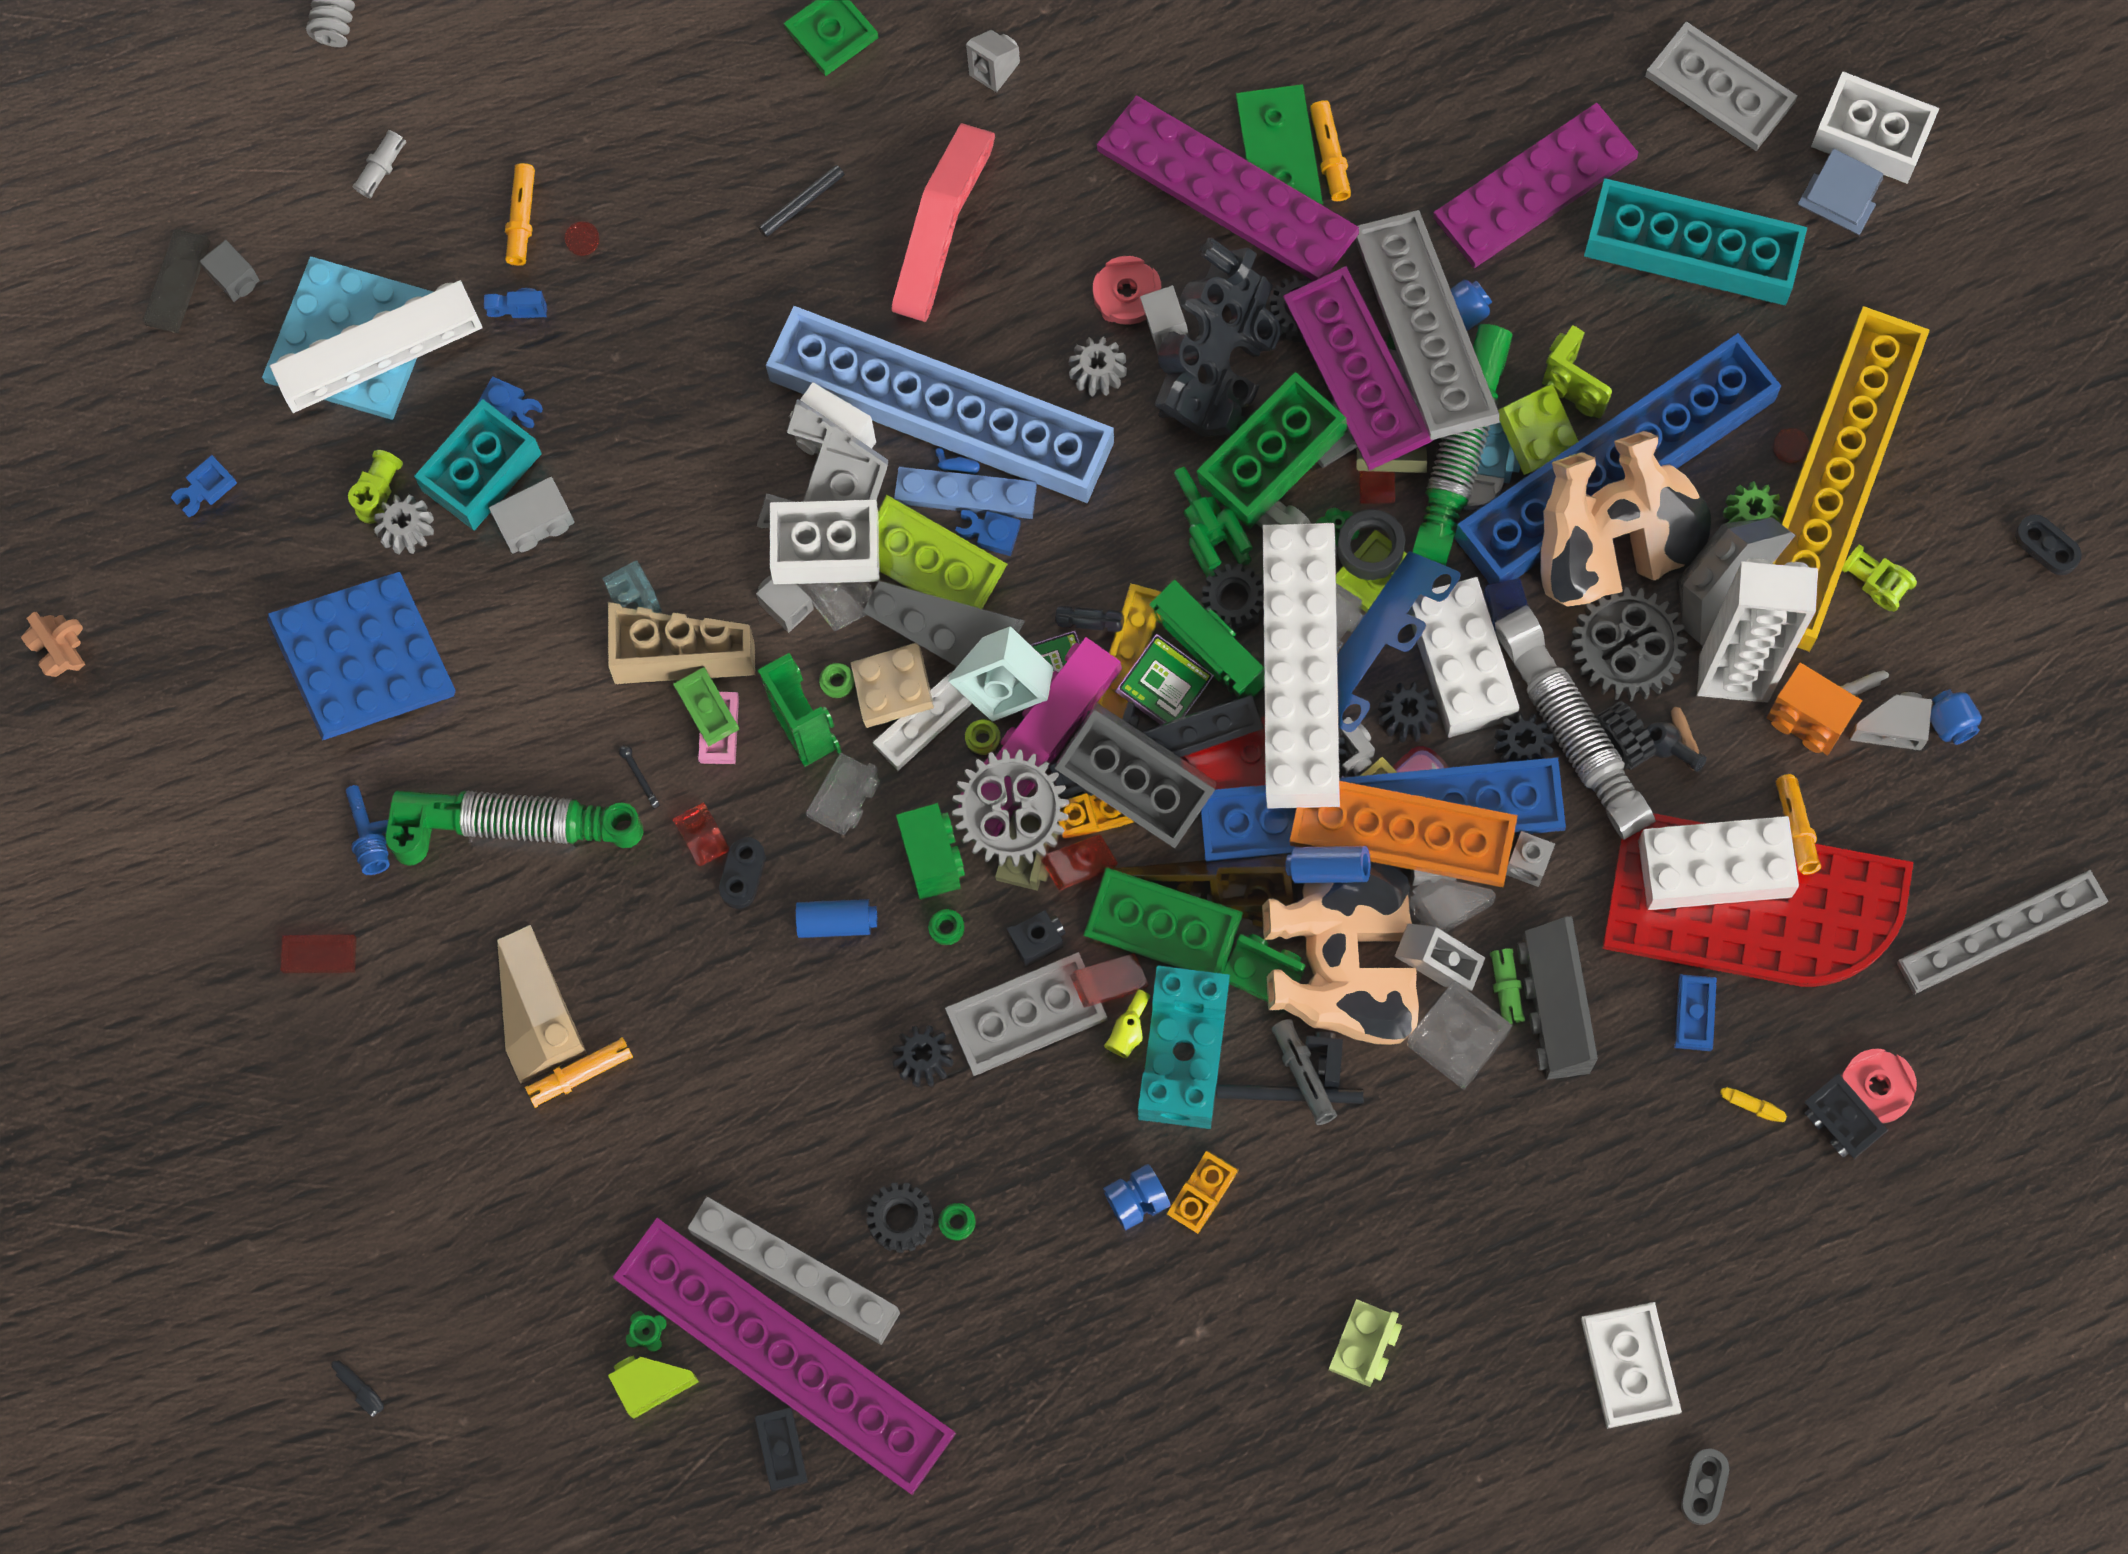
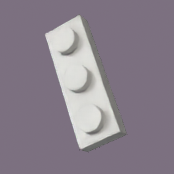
M951 672L930 690L934 704L933 709L899 718L873 742L874 747L897 771L972 704L948 681Z

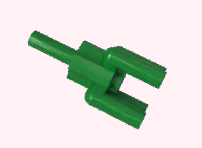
M1186 467L1177 469L1174 472V476L1190 503V506L1183 512L1190 525L1189 533L1192 536L1189 539V546L1206 578L1209 575L1213 577L1215 575L1214 570L1221 564V560L1213 546L1226 540L1238 564H1243V566L1249 564L1252 559L1248 552L1253 549V546L1234 512L1229 508L1221 511L1214 497L1202 498Z

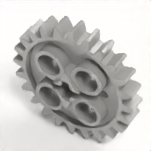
M1004 749L1001 760H997L995 755L990 752L988 754L989 764L985 765L981 760L977 759L975 765L978 771L975 773L972 770L966 769L964 772L969 783L958 781L956 785L964 794L954 795L952 801L961 804V808L952 811V816L962 817L963 820L955 826V830H966L968 832L962 839V843H968L973 840L976 843L972 851L973 854L978 853L981 849L986 851L985 862H988L993 855H997L998 864L1002 866L1006 857H1011L1013 866L1017 867L1020 856H1024L1025 860L1030 864L1033 862V851H1036L1042 857L1046 855L1044 843L1055 847L1057 842L1051 835L1052 833L1063 834L1065 831L1057 822L1066 821L1069 817L1066 813L1060 812V808L1067 806L1069 800L1059 799L1058 797L1059 794L1065 791L1066 787L1063 785L1054 786L1053 783L1059 776L1058 772L1048 776L1045 771L1049 763L1045 762L1037 767L1035 765L1036 754H1033L1028 761H1024L1022 750H1018L1015 759H1010L1007 749ZM1006 776L1011 778L1012 803L1020 807L1014 814L1017 835L1015 840L1010 838L1009 813L1006 810H1001V807L1005 806L1007 802L1004 783ZM1022 780H1030L1036 787V794L1032 797L1021 796L1017 791V783ZM987 783L997 785L1001 792L1000 797L993 801L985 799L981 794V787ZM1027 815L1036 817L1039 821L1040 829L1035 833L1025 832L1021 828V818ZM992 818L1000 820L1004 826V833L997 837L989 835L984 828L987 820Z

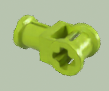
M374 450L372 454L374 460L368 473L362 472L358 482L351 487L348 493L349 503L355 509L357 517L364 523H376L374 519L375 514L385 513L381 507L382 502H387L392 492L389 484L396 470L401 469L403 465L399 458L383 450Z
M1859 544L1845 561L1842 571L1844 573L1849 571L1863 581L1865 584L1862 590L1868 593L1879 606L1888 611H1896L1902 596L1908 589H1913L1916 586L1917 581L1907 569L1893 564L1886 558L1879 563L1863 551L1864 547Z

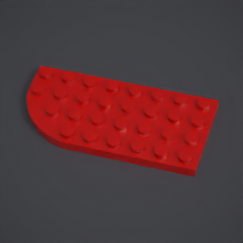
M1653 813L1655 823L1644 829L1707 823ZM1642 829L1624 840L1621 838L1602 949L1800 987H1816L1840 982L1856 975L1875 962L1897 936L1906 915L1913 862L1815 844L1821 868L1813 874H1802L1798 870L1795 858L1799 887L1790 898L1648 910L1638 843L1643 832Z

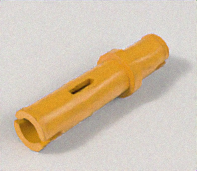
M1318 101L1310 106V111L1323 161L1320 167L1322 174L1327 177L1332 200L1343 201L1351 196L1346 174L1348 163L1346 158L1342 157L1330 104L1328 101Z
M524 163L516 164L514 168L510 219L505 225V233L508 235L505 260L508 264L517 266L526 263L528 238L532 236V226L529 223L535 169L532 165Z
M1786 774L1777 778L1775 783L1784 816H1789L1798 870L1802 874H1813L1821 868L1815 847L1817 836L1814 829L1810 828L1798 779L1792 774Z
M623 1037L563 1069L558 1067L553 1070V1074L529 1086L527 1085L525 1089L529 1097H531L530 1099L534 1107H538V1105L563 1092L566 1095L572 1092L571 1088L628 1059H632L633 1056L629 1048L617 1053L627 1047Z

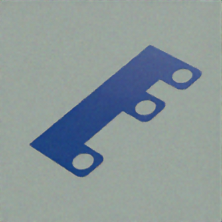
M1411 551L1407 553L1337 654L1338 728L1346 732H1352L1368 713L1370 703L1351 693L1385 644L1407 652L1413 648L1424 632L1426 623L1407 614L1418 596L1421 594L1437 602L1444 601L1458 583L1461 576L1459 571ZM1443 574L1450 575L1451 584L1448 589L1439 594L1434 593L1432 585L1435 579ZM1407 624L1416 625L1417 632L1415 637L1408 643H1400L1398 641L1399 631ZM1352 704L1360 705L1361 714L1359 718L1353 723H1344L1342 715L1345 709Z

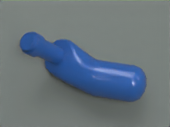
M942 448L935 450V454L939 459L938 467L943 471H961L976 474L980 469V464L977 461L962 457L946 459Z

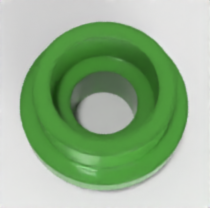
M833 663L826 666L819 677L822 691L832 698L845 697L852 691L855 684L852 670L841 663ZM835 677L844 679L843 684L837 687L833 686L831 681Z

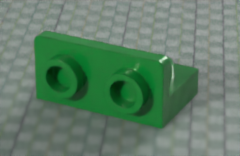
M1240 934L1236 947L1223 974L1230 975V985L1268 1002L1267 976L1272 970H1282L1292 980L1300 983L1306 966L1300 962L1301 957L1285 949H1282L1280 953L1268 947L1269 943L1257 935L1249 934L1246 937Z

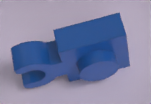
M521 288L517 292H507V296L498 294L484 295V309H487V316L500 317L505 314H511L512 318L547 317V304L542 291L532 288Z
M493 376L478 401L479 403L482 399L510 420L513 416L518 417L520 423L527 428H533L535 424L525 414L529 410H535L539 413L543 411L541 404L537 400H522L525 396L522 389Z
M211 455L185 477L191 485L188 488L176 490L172 494L171 499L176 505L184 499H190L189 504L182 510L188 517H191L198 512L201 501L205 499L212 505L235 486L237 482Z
M970 510L961 511V519L970 521L972 525L967 529L956 527V535L963 539L978 537L977 547L1011 556L1021 526L1019 519L987 511L984 520L978 519L977 515Z

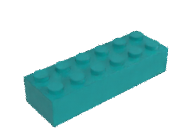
M1604 178L1584 257L1786 306L1793 288L1807 227Z

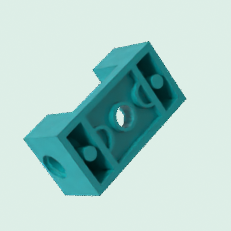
M1157 966L1145 1071L1142 1076L1138 1106V1120L1211 1129L1230 975ZM1180 1043H1187L1193 1047L1195 1053L1190 1060L1180 1061L1173 1054L1174 1048Z

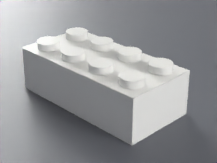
M1475 577L1458 582L1449 596L1441 602L1420 594L1409 609L1408 614L1426 623V628L1417 640V644L1435 700L1438 703L1437 706L1447 738L1502 724L1505 718L1511 721L1515 720V715L1519 711V704L1478 578ZM1450 584L1434 588L1432 591L1437 594L1442 593L1448 589ZM1411 624L1414 634L1416 635L1417 627L1416 625Z
M1789 816L1643 829L1638 840L1648 910L1790 898L1799 887Z

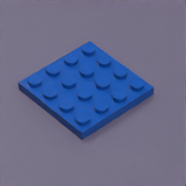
M400 572L268 614L267 621L322 741L451 698L455 695L456 690Z

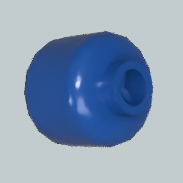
M1462 280L1450 289L1466 331H1469L1489 316L1490 308L1488 305L1492 301L1477 281L1471 283L1468 280Z
M1949 689L1932 699L1934 705L1931 707L1930 723L1941 740L1945 742L1953 741L1955 745L1969 740L1980 731L1978 726L1982 721V715L1967 693H1953Z

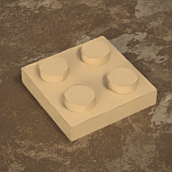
M910 644L851 662L862 719L866 728L934 708L919 644Z

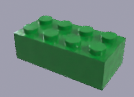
M1295 372L1197 470L1199 483L1221 504L1231 509L1236 517L1251 529L1348 431L1346 417Z

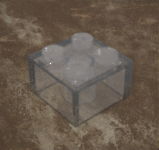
M1454 980L1409 1035L1407 1046L1465 1090L1509 1035L1513 1025Z

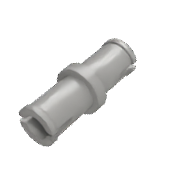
M388 130L375 153L369 154L366 161L368 164L352 186L361 195L371 199L385 174L389 175L393 170L392 163L402 147L407 143L399 134Z

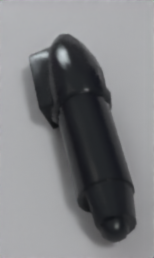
M338 1360L331 1363L332 1368L337 1373L336 1376L356 1395L355 1401L369 1415L374 1417L378 1412L383 1411L384 1406L380 1397L369 1385H366L341 1361Z

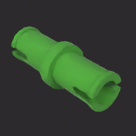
M1502 949L1504 965L1502 964L1499 950L1490 952L1496 982V984H1493V991L1498 993L1502 1016L1501 1022L1503 1025L1513 1024L1511 1009H1513L1514 1021L1516 1023L1523 1022L1525 1017L1519 992L1522 989V982L1517 980L1513 949Z

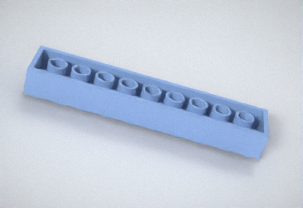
M793 306L766 364L769 379L773 383L805 394L809 386L814 382L871 416L872 421L1025 480L1037 482L1038 485L1088 503L1114 444L1113 427L796 306Z

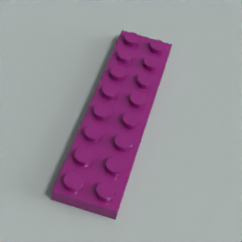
M1137 95L1097 143L1098 152L1313 281L1328 275L1359 235V227Z

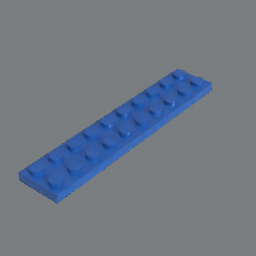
M1558 758L1339 778V781L1518 815L1514 835H1520L1521 831L1533 834L1565 831L1566 829ZM1266 785L1215 790L1201 810L1206 862L1292 853L1295 846H1290V837L1297 808H1267Z

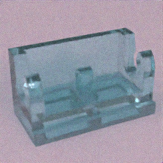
M637 560L602 578L613 603L626 607L629 603L634 602L641 608L652 609V612H662L655 592Z

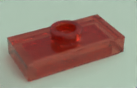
M1101 834L1046 854L1041 860L1058 890L1103 874L1106 867L1114 869L1118 864Z

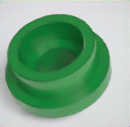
M943 909L931 917L928 928L935 942L941 945H952L963 936L965 925L959 913L951 909ZM951 923L954 928L950 933H943L940 931L941 925Z
M954 1203L945 1207L940 1213L939 1228L948 1239L955 1241L963 1240L974 1231L975 1216L968 1206ZM956 1216L964 1219V1225L959 1229H955L950 1225L952 1218Z

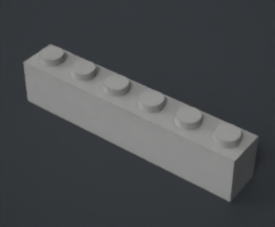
M706 1197L688 1227V1230L694 1237L882 1345L900 1315L897 1306L709 1197Z

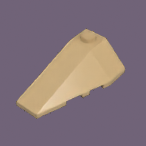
M531 925L497 940L505 1048L520 1084L587 1054Z

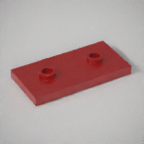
M1260 717L1264 726L1261 730L1180 758L1215 780V790L1266 785L1265 717Z

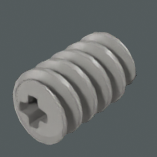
M312 0V10H310L308 16L310 21L306 26L307 34L315 41L326 46L345 47L348 40L343 35H347L350 32V27L347 23L352 21L353 16L349 11L354 10L355 3L352 0Z

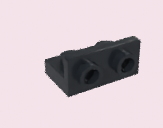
M1839 1073L1805 1101L1809 1107L1805 1112L1806 1116L1818 1129H1821L1824 1125L1834 1136L1829 1142L1843 1158L1850 1154L1853 1159H1856L1864 1150L1888 1131Z

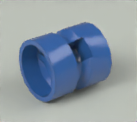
M1149 1164L1130 1173L1129 1181L1126 1182L1119 1179L1103 1188L1115 1216L1125 1231L1143 1222L1144 1214L1148 1213L1154 1216L1171 1206L1158 1177Z

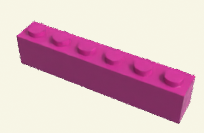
M1085 637L1081 644L1075 643L1065 656L1064 660L1067 663L1060 672L1054 671L1052 674L1048 700L1024 709L1022 713L1023 721L1017 729L1011 727L1001 741L1003 747L995 756L997 760H1001L1004 749H1007L1010 759H1015L1018 750H1022L1024 761H1028L1033 754H1036L1035 765L1037 767L1045 762H1048L1050 765L1085 720L1087 712L1093 709L1122 671L1120 660L1087 637ZM988 758L984 762L985 765L989 764ZM1006 776L1004 783L1007 802L1005 806L1001 807V810L1008 811L1010 819L1013 811L1017 810L1019 806H1015L1012 803L1011 778ZM1022 780L1017 783V791L1021 796L1027 797L1035 785L1030 780ZM987 783L981 787V794L985 799L993 801L1000 797L1001 792L997 785ZM993 818L987 820L984 824L985 831L995 837L1004 827L1000 820Z

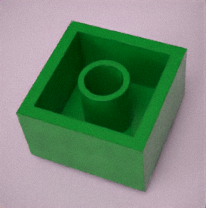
M938 803L897 814L901 837L919 899L922 900L960 889L959 877L965 876L958 846H950L951 843H955V838L948 812L941 814Z

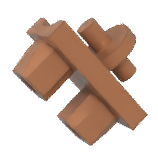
M33 612L26 618L31 626L21 636V639L31 651L39 652L44 647L49 653L39 661V666L45 675L57 677L67 669L78 671L85 665L75 649L81 644L77 637L83 629L79 620L71 619L66 621L63 615L40 617L37 612Z

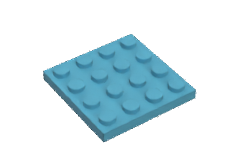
M310 256L262 378L264 382L279 387L270 365L276 363L280 357L290 353L296 354L309 348L317 340L330 339L341 334L342 330L349 326L366 323L380 312L395 310L404 306L409 299L424 297L433 293V291ZM417 358L324 400L393 420Z

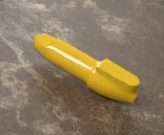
M1725 1087L1720 1090L1724 1099L1755 1113L1761 1118L1777 1122H1785L1787 1118L1784 1111L1765 1100H1759L1737 1089Z

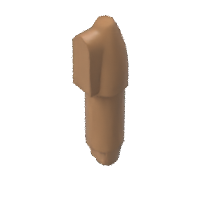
M1673 707L1671 710L1672 722L1681 733L1682 743L1699 754L1698 746L1693 739L1681 708Z

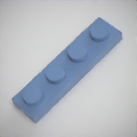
M899 467L894 499L909 506L954 511L970 510L974 513L986 514L989 511L1009 517L1033 519L1037 482Z

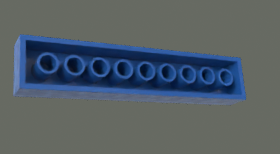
M1738 333L1458 523L1454 539L1494 590L1498 592L1541 562V547L1544 536L1543 511L1551 496L1556 478L1552 462L1581 452L1595 457L1596 466L1588 478L1586 494L1592 496L1607 484L1625 479L1623 467L1619 462L1620 453L1617 451L1614 441L1647 431L1658 436V445L1653 455L1659 465H1672L1677 469L1774 403L1781 385Z

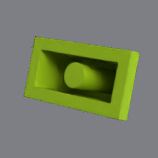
M634 1356L618 1362L614 1366L615 1371L608 1375L628 1415L633 1419L699 1382L696 1375L690 1370L644 1357L635 1360Z

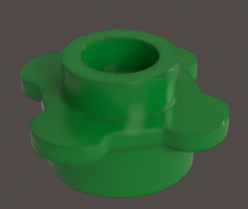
M641 1311L632 1314L630 1318L632 1322L630 1333L626 1336V1343L631 1348L642 1346L647 1347L651 1352L658 1351L662 1347L660 1340L662 1330L667 1326L664 1317L660 1315L651 1317L644 1315ZM645 1328L650 1330L648 1335L643 1334Z

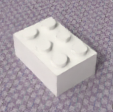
M1842 71L1811 147L1831 154L1834 148L1882 172L1883 175L1908 184L1939 108Z
M847 500L770 503V571L773 584L878 582L879 516L877 501Z

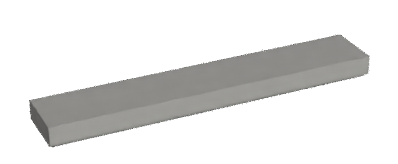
M2088 870L1898 960L1897 965L1913 994H1916L2101 907L2108 900L2091 870Z

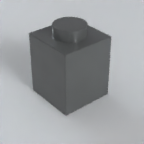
M224 240L200 260L207 275L233 302L240 297L248 295L254 289L255 284L260 281L252 266L227 240Z

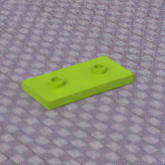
M886 495L878 509L879 571L909 589L982 609L1008 564Z

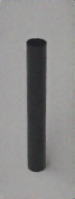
M838 165L831 168L758 227L760 232L766 238L845 176L842 169Z

